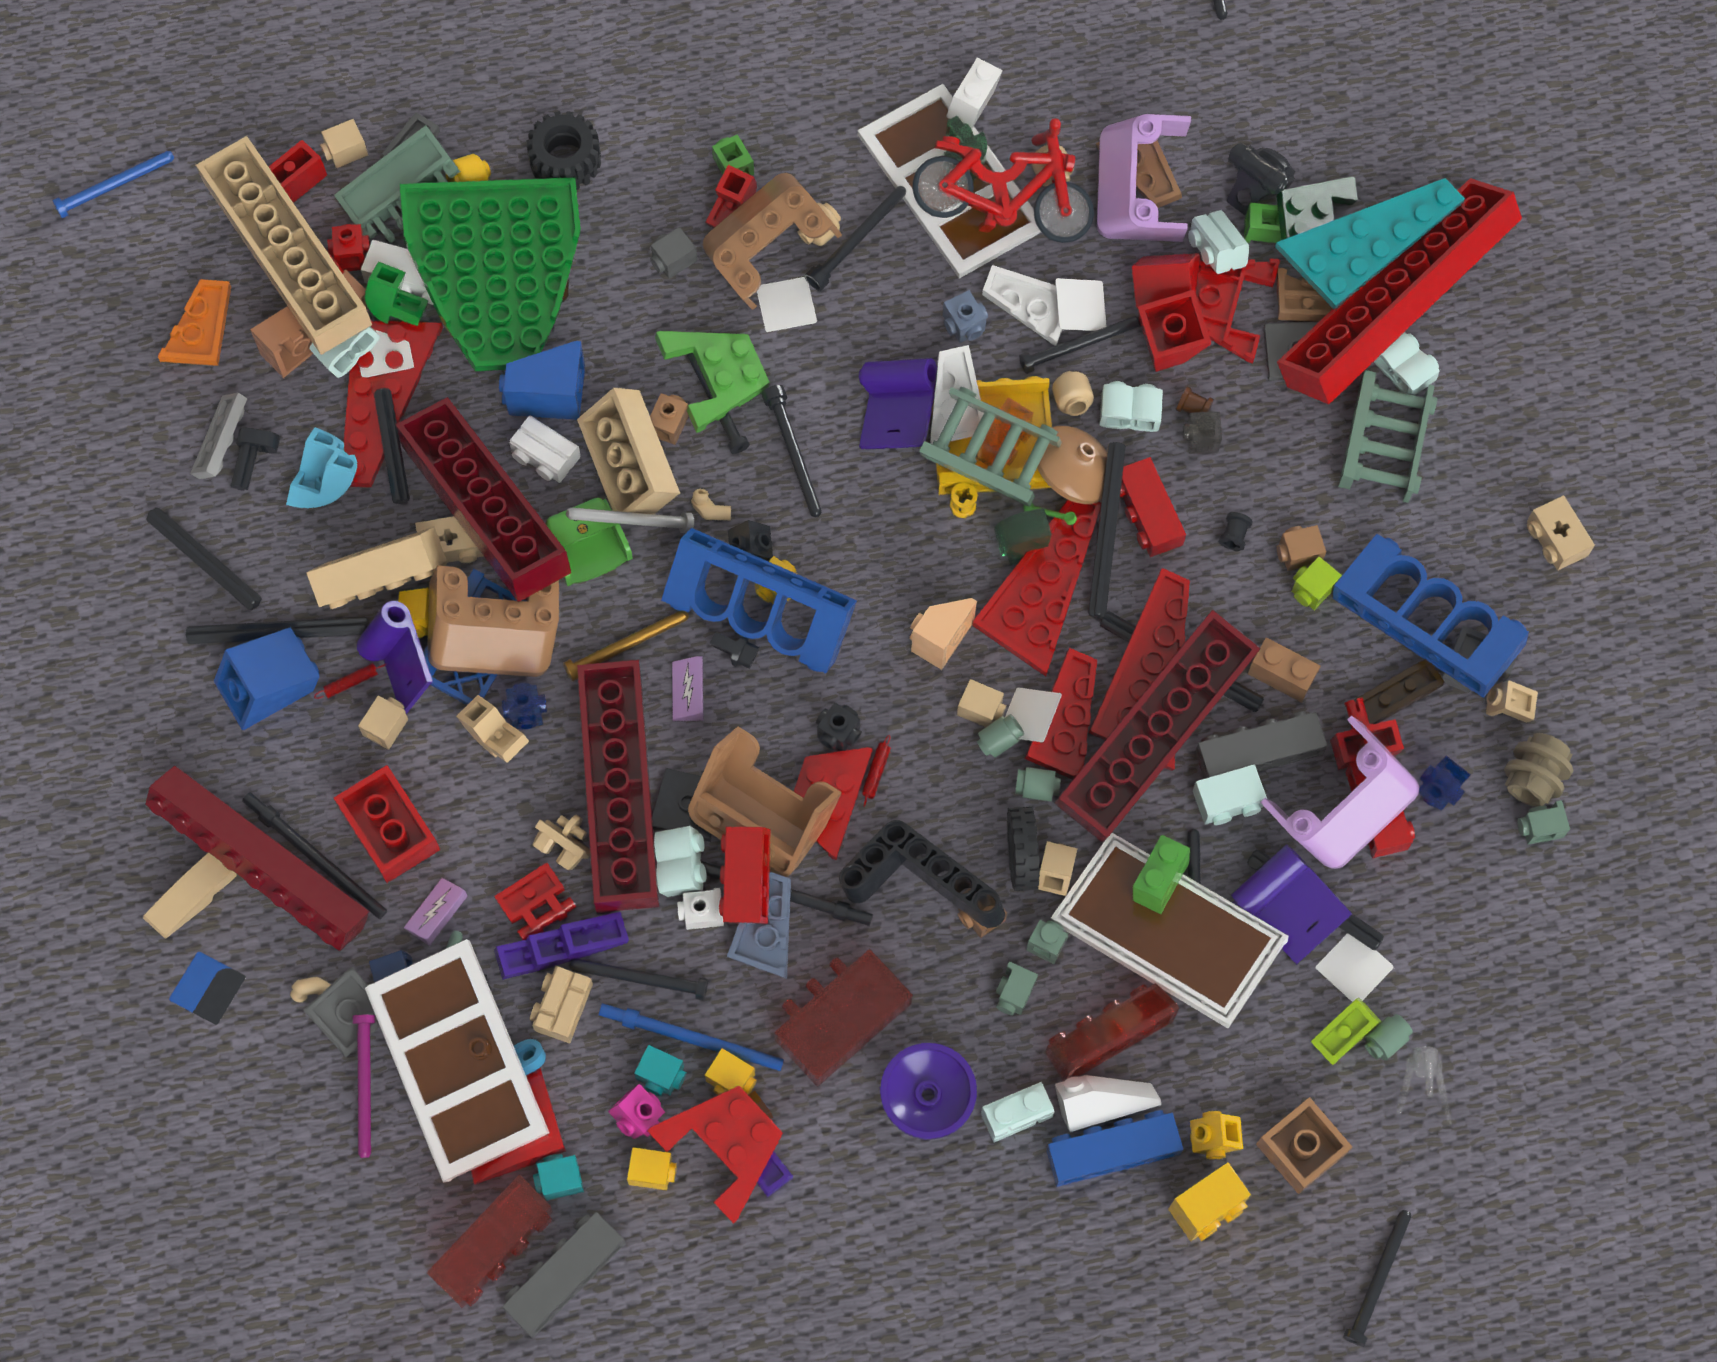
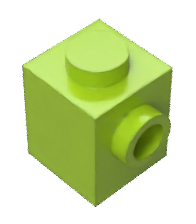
M1318 557L1308 568L1304 565L1294 575L1293 580L1295 584L1291 592L1294 593L1295 599L1301 605L1309 606L1315 611L1333 592L1334 585L1342 575L1321 557Z

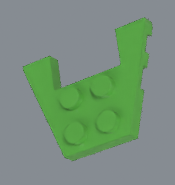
M656 332L655 339L664 360L690 353L694 354L713 399L688 405L687 413L696 433L703 431L708 424L722 419L728 411L736 406H742L769 387L770 382L748 334Z

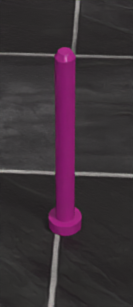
M375 1015L352 1016V1024H357L358 1155L360 1158H369L371 1155L370 1024L375 1023Z

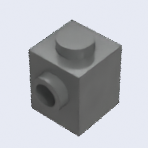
M680 227L669 234L660 235L651 245V263L657 272L661 273L663 271L668 279L697 261L696 247Z

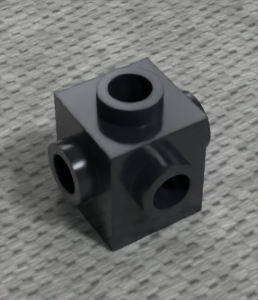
M747 520L728 530L730 545L768 562L773 557L770 526Z
M834 702L829 710L825 708L816 720L818 725L817 738L825 747L831 750L845 751L848 746H854L862 733L860 731V718H858L857 712L847 705L841 707ZM837 722L842 726H835L834 724Z

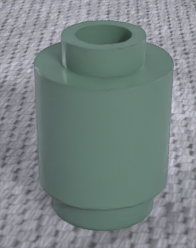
M1012 714L1007 717L1001 716L978 732L980 739L977 740V743L986 756L992 754L996 758L1020 742L1019 738L1024 735V731Z
M1026 767V770L1018 769L1015 794L1023 795L1022 798L1052 802V796H1059L1061 778L1055 777L1056 771L1029 767Z
M1398 1014L1386 1017L1365 1036L1367 1042L1365 1048L1373 1058L1377 1060L1381 1058L1387 1061L1409 1041V1036L1413 1033L1412 1028Z

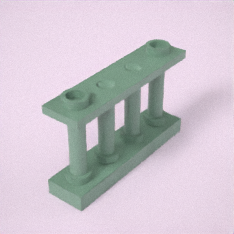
M1365 370L1359 385L1338 487L1350 490L1354 480L1366 479L1405 488L1402 502L1409 503L1412 494H1418L1422 477L1417 476L1428 417L1429 414H1434L1437 404V397H1433L1435 386L1429 384L1424 397L1379 388V384L1374 383L1376 372ZM1378 399L1421 409L1419 422L1417 424L1374 414L1373 410H1369L1370 401L1375 402ZM1372 425L1416 435L1413 450L1370 441L1368 437L1363 436L1365 427L1370 428ZM1369 452L1409 461L1408 477L1363 467V463H1358L1359 454Z
M951 387L949 394L957 402L938 440H934L933 444L924 441L919 451L920 454L934 463L1030 507L1035 495L1033 491H1030L1031 485L1029 483L1048 444L1060 447L1062 442L1060 437L1056 436L1058 432L1044 424H1041L1039 428L975 398L977 394L965 387H960L959 390ZM970 406L984 414L965 453H961L958 457L949 453L950 447L948 445L967 407ZM994 419H998L1011 425L992 465L984 469L975 465L977 462L975 458ZM1023 431L1038 439L1019 478H1015L1011 482L1003 478L1004 473L1002 470Z

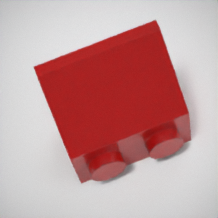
M1195 290L1137 306L1141 328L1155 372L1184 364L1211 345V339Z

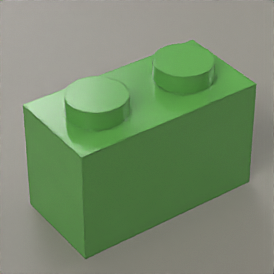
M1161 835L1133 885V901L1162 914L1189 864L1190 848Z

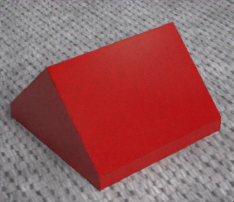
M1200 254L1141 257L1132 266L1136 307L1191 290H1195L1196 293Z

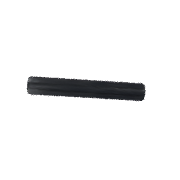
M381 388L374 392L391 496L394 504H402L409 501L410 496L400 438L395 425L397 421L393 398L389 388Z

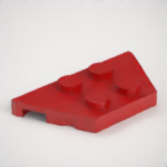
M866 747L806 756L793 792L804 798L808 788L813 783L819 781L826 782L842 792L825 829L816 840V843L834 860L838 858L873 748Z

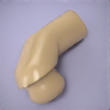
M697 489L693 492L692 506L703 519L731 521V506L715 505L708 497L709 493L705 489Z
M320 977L300 979L292 985L293 990L290 996L294 1001L301 1003L307 999L308 995H320L331 984Z

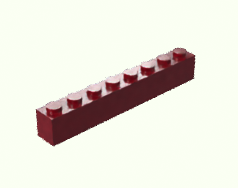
M175 765L150 785L145 805L155 815L161 816L173 825L179 833L185 834L198 844L200 849L210 853L222 862L228 870L234 871L246 880L249 886L259 890L271 899L277 907L283 908L295 917L301 925L307 926L320 936L326 944L332 945L338 951H341L364 929L369 914L367 909Z

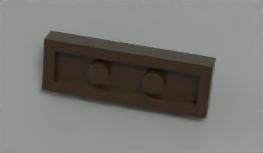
M1424 659L1357 698L1364 699L1369 723L1377 724L1444 685L1445 681L1433 664Z

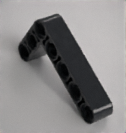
M900 820L888 822L839 874V882L849 901L862 903L868 900L903 865L980 925L986 928H994L999 926L1005 919L1003 905L995 890ZM903 837L902 840L894 842L897 838ZM926 854L924 857L916 859L917 856ZM882 859L879 863L872 864L874 861ZM948 871L947 874L938 876L941 872ZM861 881L858 885L851 886L854 882ZM971 888L967 893H960L964 889ZM987 906H994L991 910L983 911Z

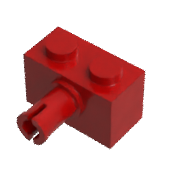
M1357 698L1355 702L1353 699L1344 703L1348 716L1352 715L1362 722L1393 756L1398 755L1404 749L1396 719L1370 724L1363 698ZM1352 725V729L1336 733L1330 740L1338 770L1347 768L1350 763L1356 762L1358 752L1368 743Z

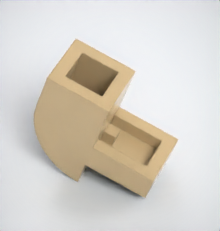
M479 695L456 716L481 746L495 758L498 756L507 763L529 742L522 732L505 721L495 706Z

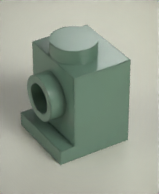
M1562 800L1556 801L1550 809H1547L1545 805L1531 808L1525 817L1518 818L1517 821L1519 833L1521 836L1526 837L1527 845L1564 838L1570 830Z
M1039 920L1028 941L1026 951L1055 964L1068 939V933L1064 932V928L1056 922Z
M1009 961L1005 973L1009 978L1003 976L996 990V994L1000 995L996 1008L1008 1015H1014V1013L1021 1015L1037 982L1038 974Z

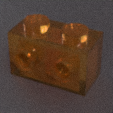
M1007 398L1000 410L1032 424L1034 412ZM994 419L976 459L991 466L1011 425ZM1021 432L1006 465L1010 466L1018 454L1016 448L1021 441L1026 443L1031 436L1030 434Z

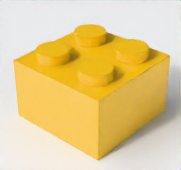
M1227 1162L1176 1197L1168 1210L1190 1241L1197 1237L1203 1241L1217 1231V1228L1221 1226V1220L1225 1219L1229 1223L1240 1216L1243 1210L1248 1207L1245 1202L1251 1194Z

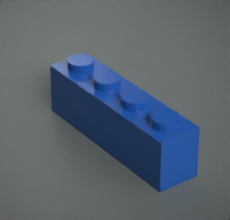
M1163 1110L1154 1111L1144 1115V1120L1133 1122L1132 1118H1127L1115 1122L1113 1128L1102 1130L1101 1126H1095L1084 1130L1082 1136L1071 1138L1070 1134H1064L1052 1138V1143L1048 1144L1046 1151L1056 1187L1180 1156L1183 1146L1173 1112L1164 1114Z

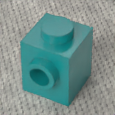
M648 1045L634 1075L637 1081L645 1084V1090L657 1096H661L662 1093L671 1096L674 1088L678 1090L681 1088L687 1072L683 1071V1060Z
M562 1154L550 1155L543 1158V1163L537 1164L539 1173L533 1174L537 1194L543 1192L546 1201L584 1192L579 1165L575 1155L564 1158Z

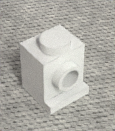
M714 888V890L683 893V901L677 902L679 921L685 920L687 930L724 926L723 916L719 913L720 888ZM695 904L706 905L702 911L694 909Z

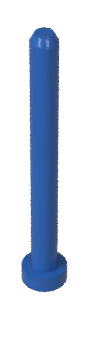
M166 151L62 201L59 197L52 201L60 217L64 218L69 216L67 211L172 162L174 156L171 151Z

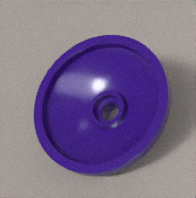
M921 1043L905 1048L889 1062L882 1076L880 1097L887 1117L899 1130L919 1139H939L956 1132L969 1119L976 1102L977 1085L971 1067L959 1053L941 1044ZM929 1090L934 1094V1098L927 1101L923 1099L922 1093Z

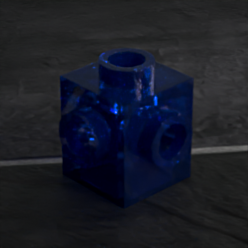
M519 683L511 689H506L507 700H502L504 719L510 718L512 726L521 730L544 725L542 713L547 712L545 694L539 695L537 685Z
M1445 756L1435 768L1430 765L1419 778L1423 784L1419 788L1418 793L1422 795L1423 800L1428 805L1437 807L1442 811L1448 803L1454 806L1463 796L1465 791L1461 787L1471 774L1448 756Z

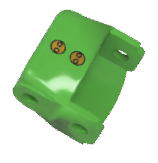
M593 498L572 507L612 511L607 500H602L601 498ZM567 510L555 514L546 520L545 524L567 552L572 572L563 578L567 587L574 583L588 581L604 575L624 562L633 559L629 543L618 523L570 520L566 516Z

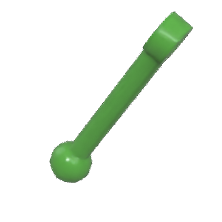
M1033 503L1030 507L1023 506V510L1026 513L1036 512L1063 519L1068 525H1072L1077 521L1074 512L1064 514L1037 507Z

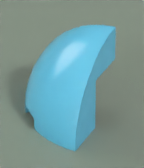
M314 427L305 442L300 470L290 485L286 505L299 508L321 507L336 501L348 490L355 477L357 460L355 455H348L344 451V442L334 435Z

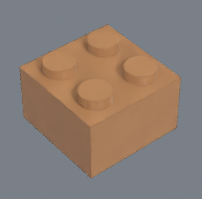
M1310 1097L1265 1133L1256 1144L1298 1194L1353 1148Z

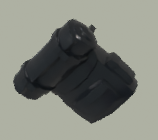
M1240 142L1230 150L1228 162L1234 165L1238 172L1236 183L1227 198V202L1243 215H1246L1249 205H1243L1239 202L1237 195L1240 190L1249 188L1251 190L1249 193L1251 197L1250 203H1258L1262 197L1270 194L1276 195L1290 187L1295 179V170L1290 166L1288 160L1277 151L1263 147L1256 150L1253 146L1247 147Z

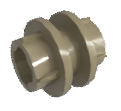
M1536 733L1533 737L1529 736L1527 741L1518 742L1513 750L1516 759L1509 760L1504 768L1505 774L1508 777L1505 783L1508 792L1517 800L1536 807L1543 806L1545 803L1548 804L1551 799L1559 798L1564 791V785L1561 781L1568 780L1574 771L1570 763L1573 754L1570 753L1569 747L1561 740L1543 733Z

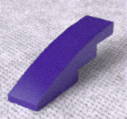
M621 912L562 924L559 929L529 935L523 941L496 946L494 953L502 980L558 966L570 962L572 959H580L628 943L629 938Z

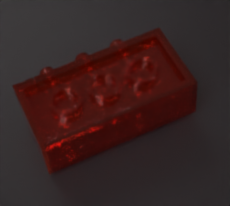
M871 949L867 950L849 967L838 957L833 959L829 966L838 977L825 988L815 978L809 980L806 988L815 997L801 1009L792 999H788L782 1005V1008L791 1018L774 1032L775 1041L817 1087L912 1004L913 995Z

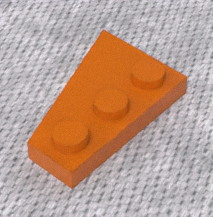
M199 280L184 308L185 312L177 326L173 327L170 333V340L158 355L160 362L219 366L231 292L229 281Z

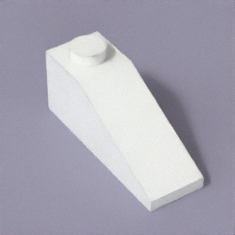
M1083 1075L1080 1077H1070L1063 1082L1055 1084L1061 1115L1070 1132L1162 1105L1161 1099L1151 1083Z

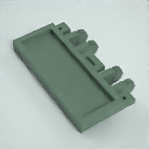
M425 125L334 194V196L353 223L361 224L363 234L369 235L370 240L378 235L371 225L375 223L385 238L392 243L396 240L395 235L386 226L384 221L392 216L398 227L403 230L402 216L395 208L398 205L401 209L400 184L448 182L441 173L442 170L446 172L450 179L461 171L431 130Z

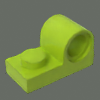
M1356 998L1311 1043L1334 1065L1382 1021L1360 998Z

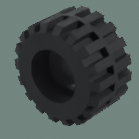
M560 111L554 112L555 116L552 117L547 114L543 116V122L537 121L534 124V130H530L528 134L527 152L532 173L535 178L539 179L575 178L576 190L580 189L579 184L583 183L586 186L590 183V176L592 178L596 177L598 174L597 168L601 166V151L597 131L593 129V124L589 120L585 122L584 116L580 114L576 117L573 116V112L569 111L566 112V115H561ZM560 145H572L579 149L574 155L567 158H557L549 154L555 147Z

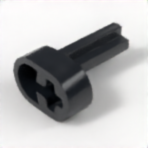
M240 428L236 442L240 449L231 482L232 488H237L241 491L249 489L257 452L277 453L280 442L278 434L261 429Z

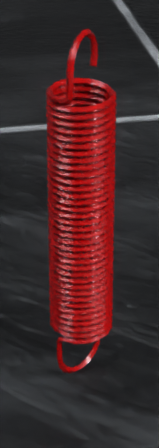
M374 663L369 664L360 670L358 669L339 680L337 679L323 686L324 690L319 691L315 696L323 691L327 698L335 696L365 680L367 681L378 675L376 669L387 664L385 663L378 667Z
M890 735L885 738L884 743H878L862 791V795L866 797L863 807L866 805L867 797L870 799L875 797L891 749L887 746L890 741Z

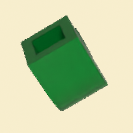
M378 261L369 277L365 291L367 307L376 318L388 324L391 316L418 326L426 311L429 300L401 290L406 272Z

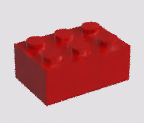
M388 765L334 797L339 810L386 883L440 851L433 834Z

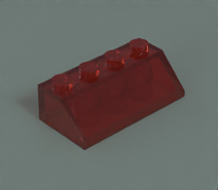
M1156 983L1150 987L1143 984L1130 992L1131 998L1120 1003L1119 1000H1115L1102 1009L1104 1013L1096 1018H1093L1092 1015L1087 1016L1076 1024L1077 1029L1069 1034L1062 1031L1048 1040L1050 1045L1047 1046L1045 1053L1062 1081L1070 1077H1080L1173 1023L1179 1006Z
M519 1174L426 1273L461 1308L466 1304L472 1306L484 1293L481 1288L490 1279L494 1282L504 1273L507 1268L504 1264L512 1255L518 1257L528 1247L529 1242L527 1239L535 1231L540 1233L552 1221L550 1215L553 1213L551 1206Z

